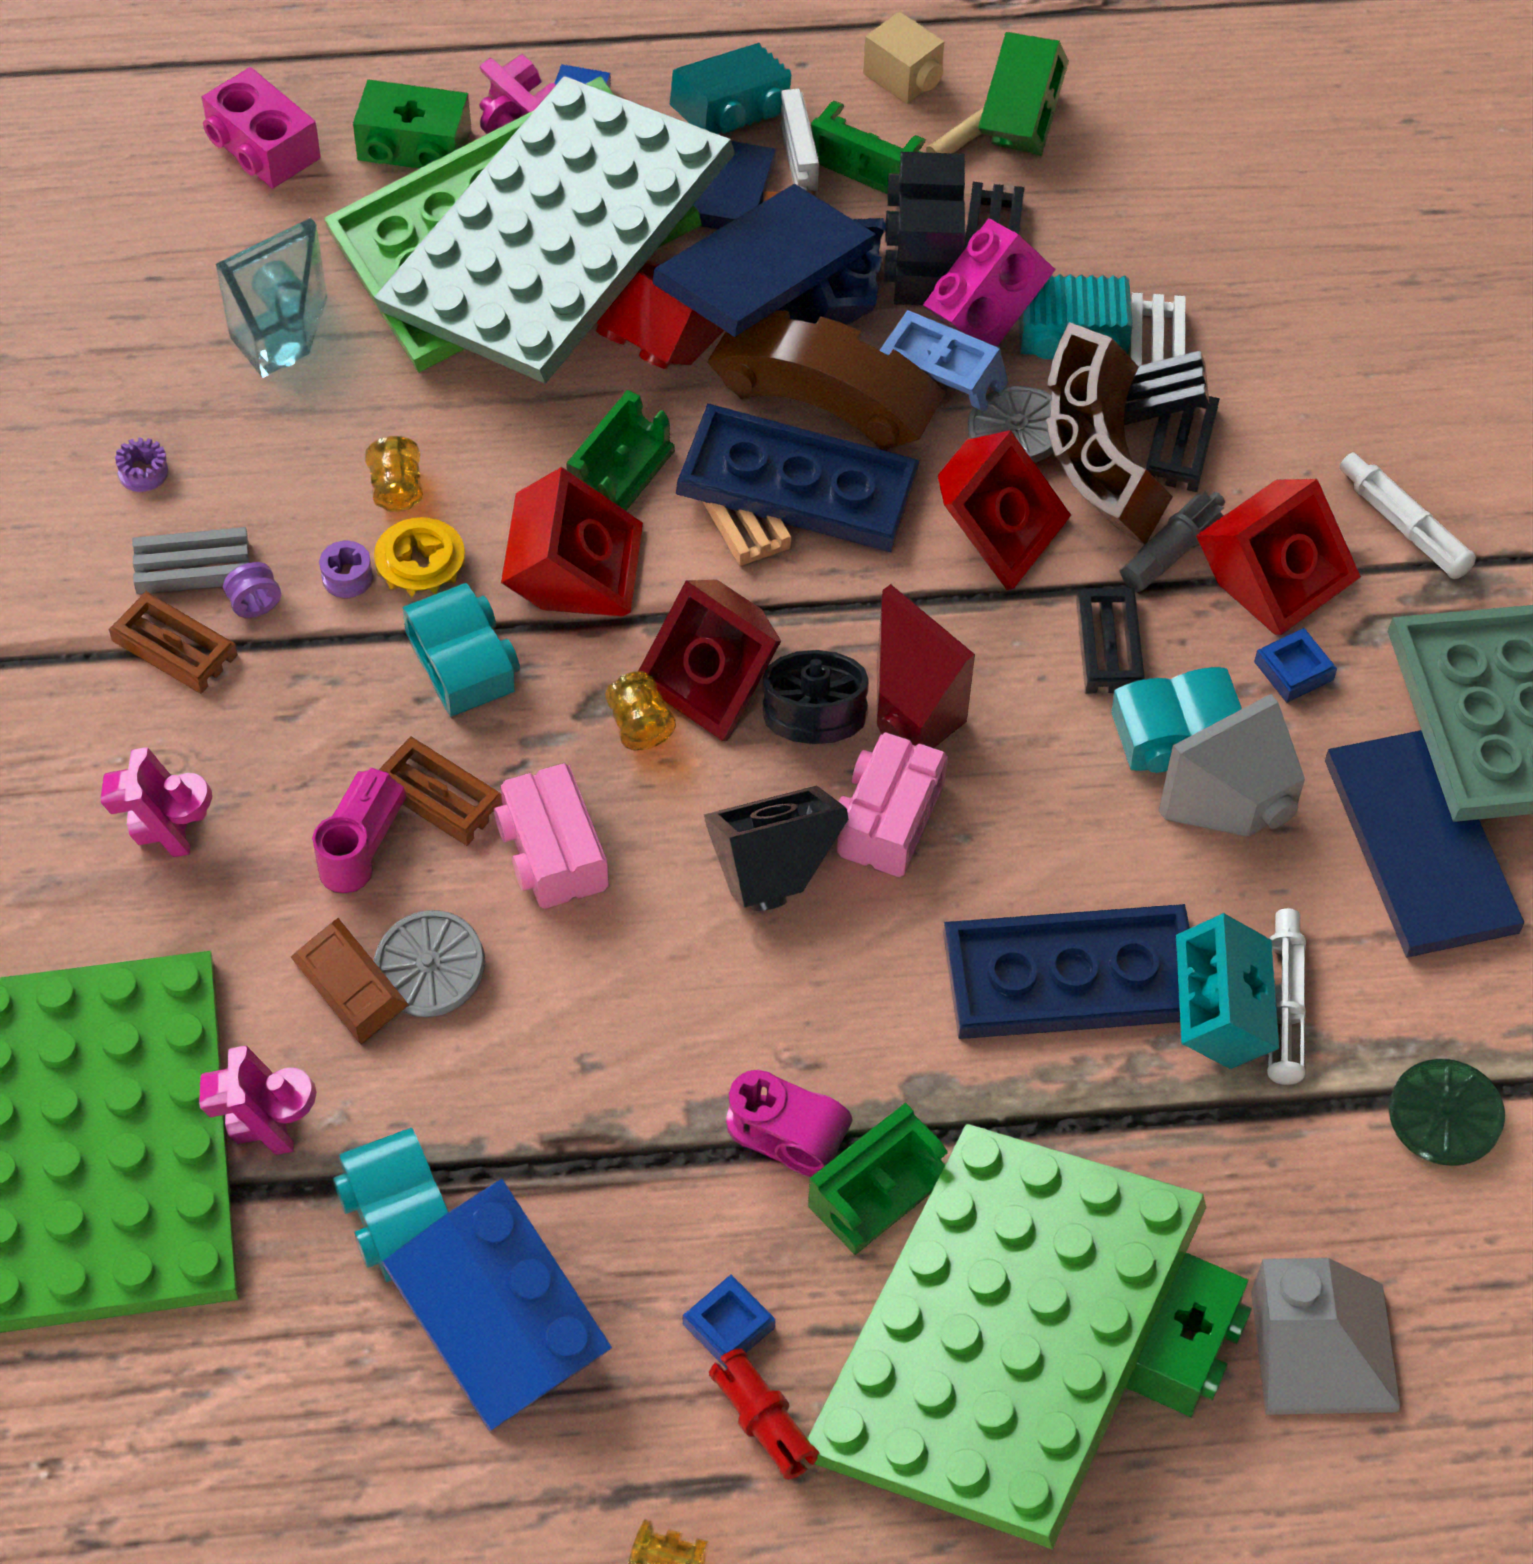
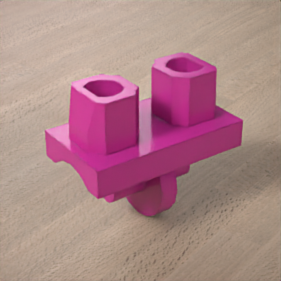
M521 54L501 67L493 58H489L479 66L481 72L491 81L490 97L483 98L479 105L483 111L480 119V128L487 135L530 113L539 106L556 84L554 82L549 83L533 96L529 92L542 81L538 70L529 59Z
M148 747L131 750L129 769L104 774L101 804L110 814L128 812L126 825L129 835L138 845L160 842L172 857L190 855L191 845L186 839L185 829L187 823L198 822L204 819L212 800V789L202 776L195 773H184L179 776L171 775Z
M247 1045L229 1049L227 1069L203 1073L200 1076V1108L210 1118L225 1115L228 1135L237 1144L261 1140L275 1155L293 1152L294 1141L287 1133L286 1123L300 1120L310 1111L315 1103L317 1094L315 1083L303 1070L298 1068H284L273 1073Z

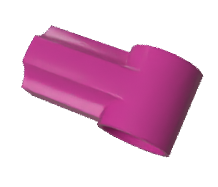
M372 767L364 772L358 771L333 816L321 821L314 830L312 839L319 878L323 885L333 892H355L364 887L371 878L373 871L371 860L406 799L404 786L392 779L389 773ZM339 853H349L343 856H336Z

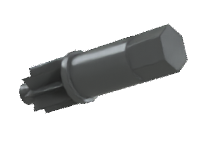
M1206 491L1202 495L1198 493L1178 513L1172 515L1168 519V524L1119 570L1124 583L1130 588H1135V591L1138 593L1144 590L1158 576H1161L1190 548L1196 547L1199 544L1196 535L1223 517L1221 513L1224 509L1222 506L1225 505L1223 496L1217 492H1213L1210 496Z

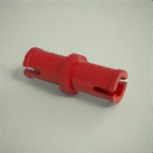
M742 1348L731 1350L721 1356L720 1359L728 1368L723 1370L720 1364L715 1362L709 1370V1376L718 1384L740 1414L738 1425L748 1437L756 1436L780 1469V1474L784 1479L791 1480L805 1473L808 1469L801 1460L805 1458L810 1465H813L817 1461L820 1452L809 1442L787 1412L790 1403L779 1390L772 1391Z

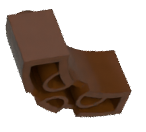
M775 311L736 337L725 332L707 361L723 379L725 385L734 391L741 400L758 396H777L812 404L850 423L873 441L880 450H887L919 440L945 395V392L930 376L895 349H892L888 356L859 340L861 337L860 330L824 317H820L816 324L791 320L789 311Z
M1069 322L1054 355L1047 385L1052 391L1051 417L1046 420L1054 454L1060 460L1065 472L1072 481V485L1116 528L1145 545L1173 496L1145 468L1134 463L1126 443L1124 432L1125 404L1132 380L1139 366L1113 338Z

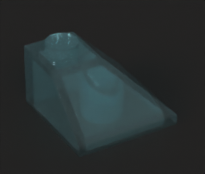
M312 218L302 221L216 263L229 337L262 378L281 368L289 367L297 360L309 355L327 301L317 225Z

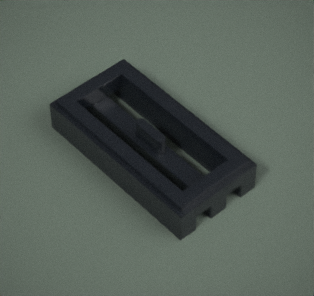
M973 181L964 250L971 237L977 232L981 205L991 206L989 218L997 223L1000 220L1001 207L1011 208L1009 229L1019 234L1025 187L1014 186L1013 193L1003 192L1004 185L994 184L993 191L983 190V182Z
M1201 351L1139 366L1132 380L1126 402L1143 399L1125 404L1124 425L1209 405L1206 365ZM1194 385H1195V387H1191V388H1187V389H1183V390H1179V391H1174V392H1170V393H1166V394H1165V392H1169V391H1173V390H1177V389H1181V388H1185V387H1189V386H1194Z
M1180 389L1173 390V391H1169V392H1165V394H1166V393H1170V392H1174V391H1179ZM1209 396L1210 404L1198 407L1206 409L1192 468L1181 466L1195 408L1183 411L1170 463L1161 462L1160 458L1172 414L1158 418L1145 469L1154 478L1156 476L1166 478L1165 486L1176 488L1177 481L1188 483V491L1198 492L1220 398Z
M1135 588L1078 589L1076 605L1085 694L1097 693L1098 687H1108V693H1114V690L1121 686L1144 680ZM1091 603H1099L1106 671H1098ZM1112 603H1122L1129 670H1119Z

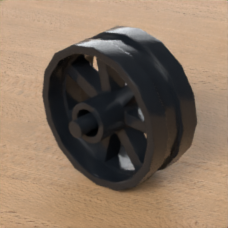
M797 651L779 657L768 665L763 675V692L765 696L763 700V717L766 726L776 735L799 743H835L852 737L864 727L868 717L866 697L869 690V679L865 668L853 658L830 651Z

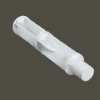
M1354 452L1342 460L1339 469L1354 482V490L1396 526L1408 540H1411L1441 567L1450 578H1461L1472 569L1476 560L1475 553L1464 546L1433 518L1431 513L1422 508L1402 490L1379 466L1375 464L1368 465Z
M1286 908L1276 912L1275 934L1269 938L1272 940V951L1282 955V983L1275 986L1277 1023L1282 1024L1281 1061L1273 1063V1052H1270L1267 1073L1268 1077L1275 1083L1292 1085L1302 1081L1305 1077L1306 939L1300 933V913L1297 910ZM1301 1022L1300 1064L1292 1062V1024Z

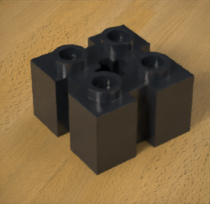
M901 152L899 174L889 173L887 205L897 206L896 211H886L885 243H887V246H895V250L885 251L884 282L894 283V304L923 305L934 291L939 279L947 274L963 252L965 237V154Z

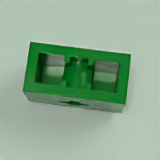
M367 79L353 120L357 160L420 169L467 145L472 131L469 94L466 92Z
M1186 1252L1125 1388L1189 1417H1192L1200 1396L1213 1401L1228 1366V1363L1217 1359L1225 1340L1236 1345L1238 1344L1252 1311L1251 1307L1241 1303L1249 1280ZM1186 1329L1197 1333L1193 1341L1182 1337Z

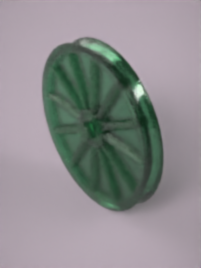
M1431 1059L1413 1065L1400 1076L1389 1101L1390 1121L1400 1141L1417 1156L1441 1165H1465L1481 1159L1496 1145L1505 1123L1504 1104L1495 1085L1476 1068L1457 1060Z

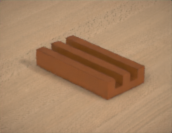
M147 591L109 628L111 640L200 694L208 688L207 679L210 676L217 678L223 672L222 663L225 660L231 663L238 656L234 642ZM147 613L208 649L211 653L207 656L182 641L180 636L166 628L158 627L141 616Z
M412 736L379 769L389 773L392 779L404 786L406 799L402 805L466 846L475 838L474 831L477 828L483 830L489 823V815L494 812V808L503 806L500 792ZM409 758L479 802L476 807L448 790L446 785L434 777H428L407 764V760Z

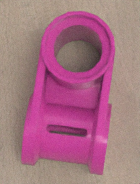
M747 1071L739 1075L730 1087L728 1096L730 1107L726 1116V1125L732 1139L741 1146L782 1162L788 1168L808 1177H812L835 1158L853 1121L851 1113L838 1101L829 1096L805 1090L767 1071ZM762 1087L767 1089L766 1096L762 1095ZM756 1106L759 1107L756 1113L752 1112ZM745 1123L750 1125L749 1132L745 1130Z

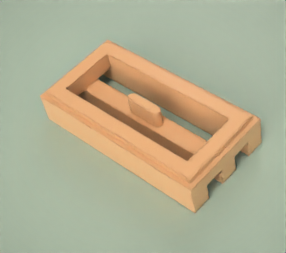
M703 502L739 566L791 549V535L780 518L767 516V519L759 517L772 538V541H769L753 512L738 509L735 513L755 544L754 547L748 548L725 506Z

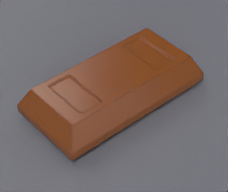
M339 918L330 923L291 956L293 961L360 1044H363L409 1006L407 1001Z

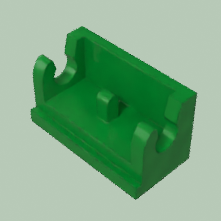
M1005 32L978 125L980 133L993 136L992 144L1042 156L1069 63V59L1059 40Z
M835 100L832 101L822 114L812 121L810 126L819 165L888 195L889 173L899 174L901 152H921L919 150L925 144L926 139L914 135L904 148L898 147L880 139L879 136L873 133H866L847 125L846 119L838 116L845 105Z
M626 390L566 463L567 471L625 511L629 509L675 452V444L670 442V422L666 413L660 410L654 417L653 423L648 421L642 414L643 404L640 395Z
M905 1102L810 1177L808 1207L856 1255L931 1194L945 1167L941 1158L948 1154V1151L942 1142L914 1115V1110Z

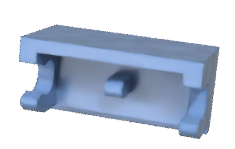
M909 310L906 311L879 350L889 356L892 349H895L916 364L933 380L968 394L971 405L982 411H986L988 408V401L986 400L988 387L1001 393L1008 383L1000 348Z

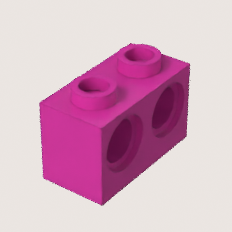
M251 66L201 96L206 119L203 121V128L210 141L218 148L224 147L237 158L241 167L249 175L253 176L256 174L272 189L321 159L316 121Z
M988 218L981 229L971 237L966 249L947 274L939 279L934 291L923 306L946 326L997 347L1056 269L1019 234Z

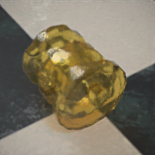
M388 436L376 440L366 449L365 462L370 469L371 484L373 486L372 497L376 506L390 512H400L411 509L422 500L423 488L420 483L418 465L421 453L417 443L402 436Z
M643 671L631 672L620 676L608 686L605 692V699L608 706L613 709V718L620 728V741L625 748L633 751L647 750L665 742L673 734L676 728V719L666 709V704L657 691V685L652 676L647 675Z
M644 1519L637 1532L628 1564H705L709 1541L697 1539L694 1543L682 1540L683 1534L681 1532L668 1529L666 1535L656 1533L653 1529L652 1520Z

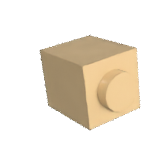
M899 11L865 36L863 74L908 104L924 91L932 90L939 83L944 71L942 66L944 41Z

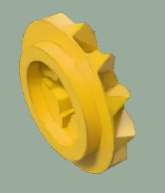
M416 517L400 521L389 527L376 543L374 561L377 575L382 576L386 580L390 590L400 587L406 589L411 597L414 596L417 590L429 589L434 594H437L440 585L444 583L455 584L460 568L465 567L463 540L453 527L437 519ZM412 546H416L418 552H421L425 558H429L428 567H419L416 561H412Z

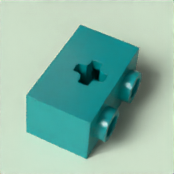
M1225 913L1177 934L1181 1044L1229 1069L1279 1049L1272 940Z

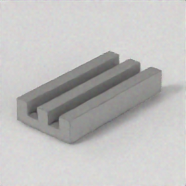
M246 527L132 538L134 551L133 567L135 571L133 583L136 595L143 594L145 591L160 593L223 587L224 580L231 571L241 565L250 563L249 540ZM238 562V564L204 567V565ZM177 567L182 568L178 570L148 572V570L167 569Z

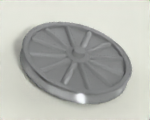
M1028 386L1005 387L1001 393L993 391L987 394V410L982 411L973 407L969 414V439L1011 430L1034 463L1049 457L1054 451L1049 438L1046 419L1051 417L1052 395L1043 390Z
M428 910L411 914L395 923L378 944L374 962L409 1004L401 1012L417 1017H434L457 1009L474 994L483 977L485 954L477 933L464 919L449 912Z

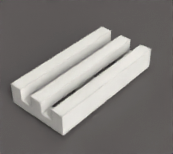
M800 89L782 90L781 132L793 184L795 183L806 191H816V196H818L819 161L803 93L800 92Z
M1132 293L1133 329L1129 346V357L1138 366L1142 365V316H1152L1151 363L1163 360L1164 317L1172 318V358L1185 355V296L1175 295L1174 302H1164V295L1153 294L1152 301H1143V293Z

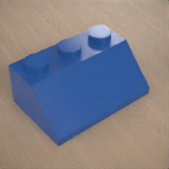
M502 1178L442 1216L382 1261L383 1267L489 1432L598 1360L612 1348Z

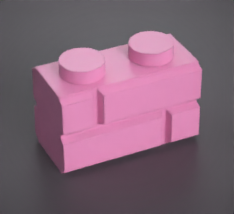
M886 732L880 735L873 752L862 750L852 776V783L857 785L852 798L841 796L838 801L847 808L849 818L838 835L837 853H839L840 857L864 866L871 864L874 869L899 878L902 875L904 876L944 786L948 756L943 751L922 744L915 746L912 745L910 740Z
M563 763L539 770L537 775L528 773L504 780L501 785L503 806L494 808V814L503 842L514 840L519 854L512 856V862L521 890L533 889L538 905L543 909L569 902L575 896L579 899L605 891L609 887L607 859L570 765Z

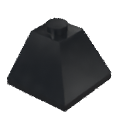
M817 785L704 814L706 827L731 895L744 908L751 906V909L754 911H766L781 907L787 903V896L802 893L849 819L847 808Z

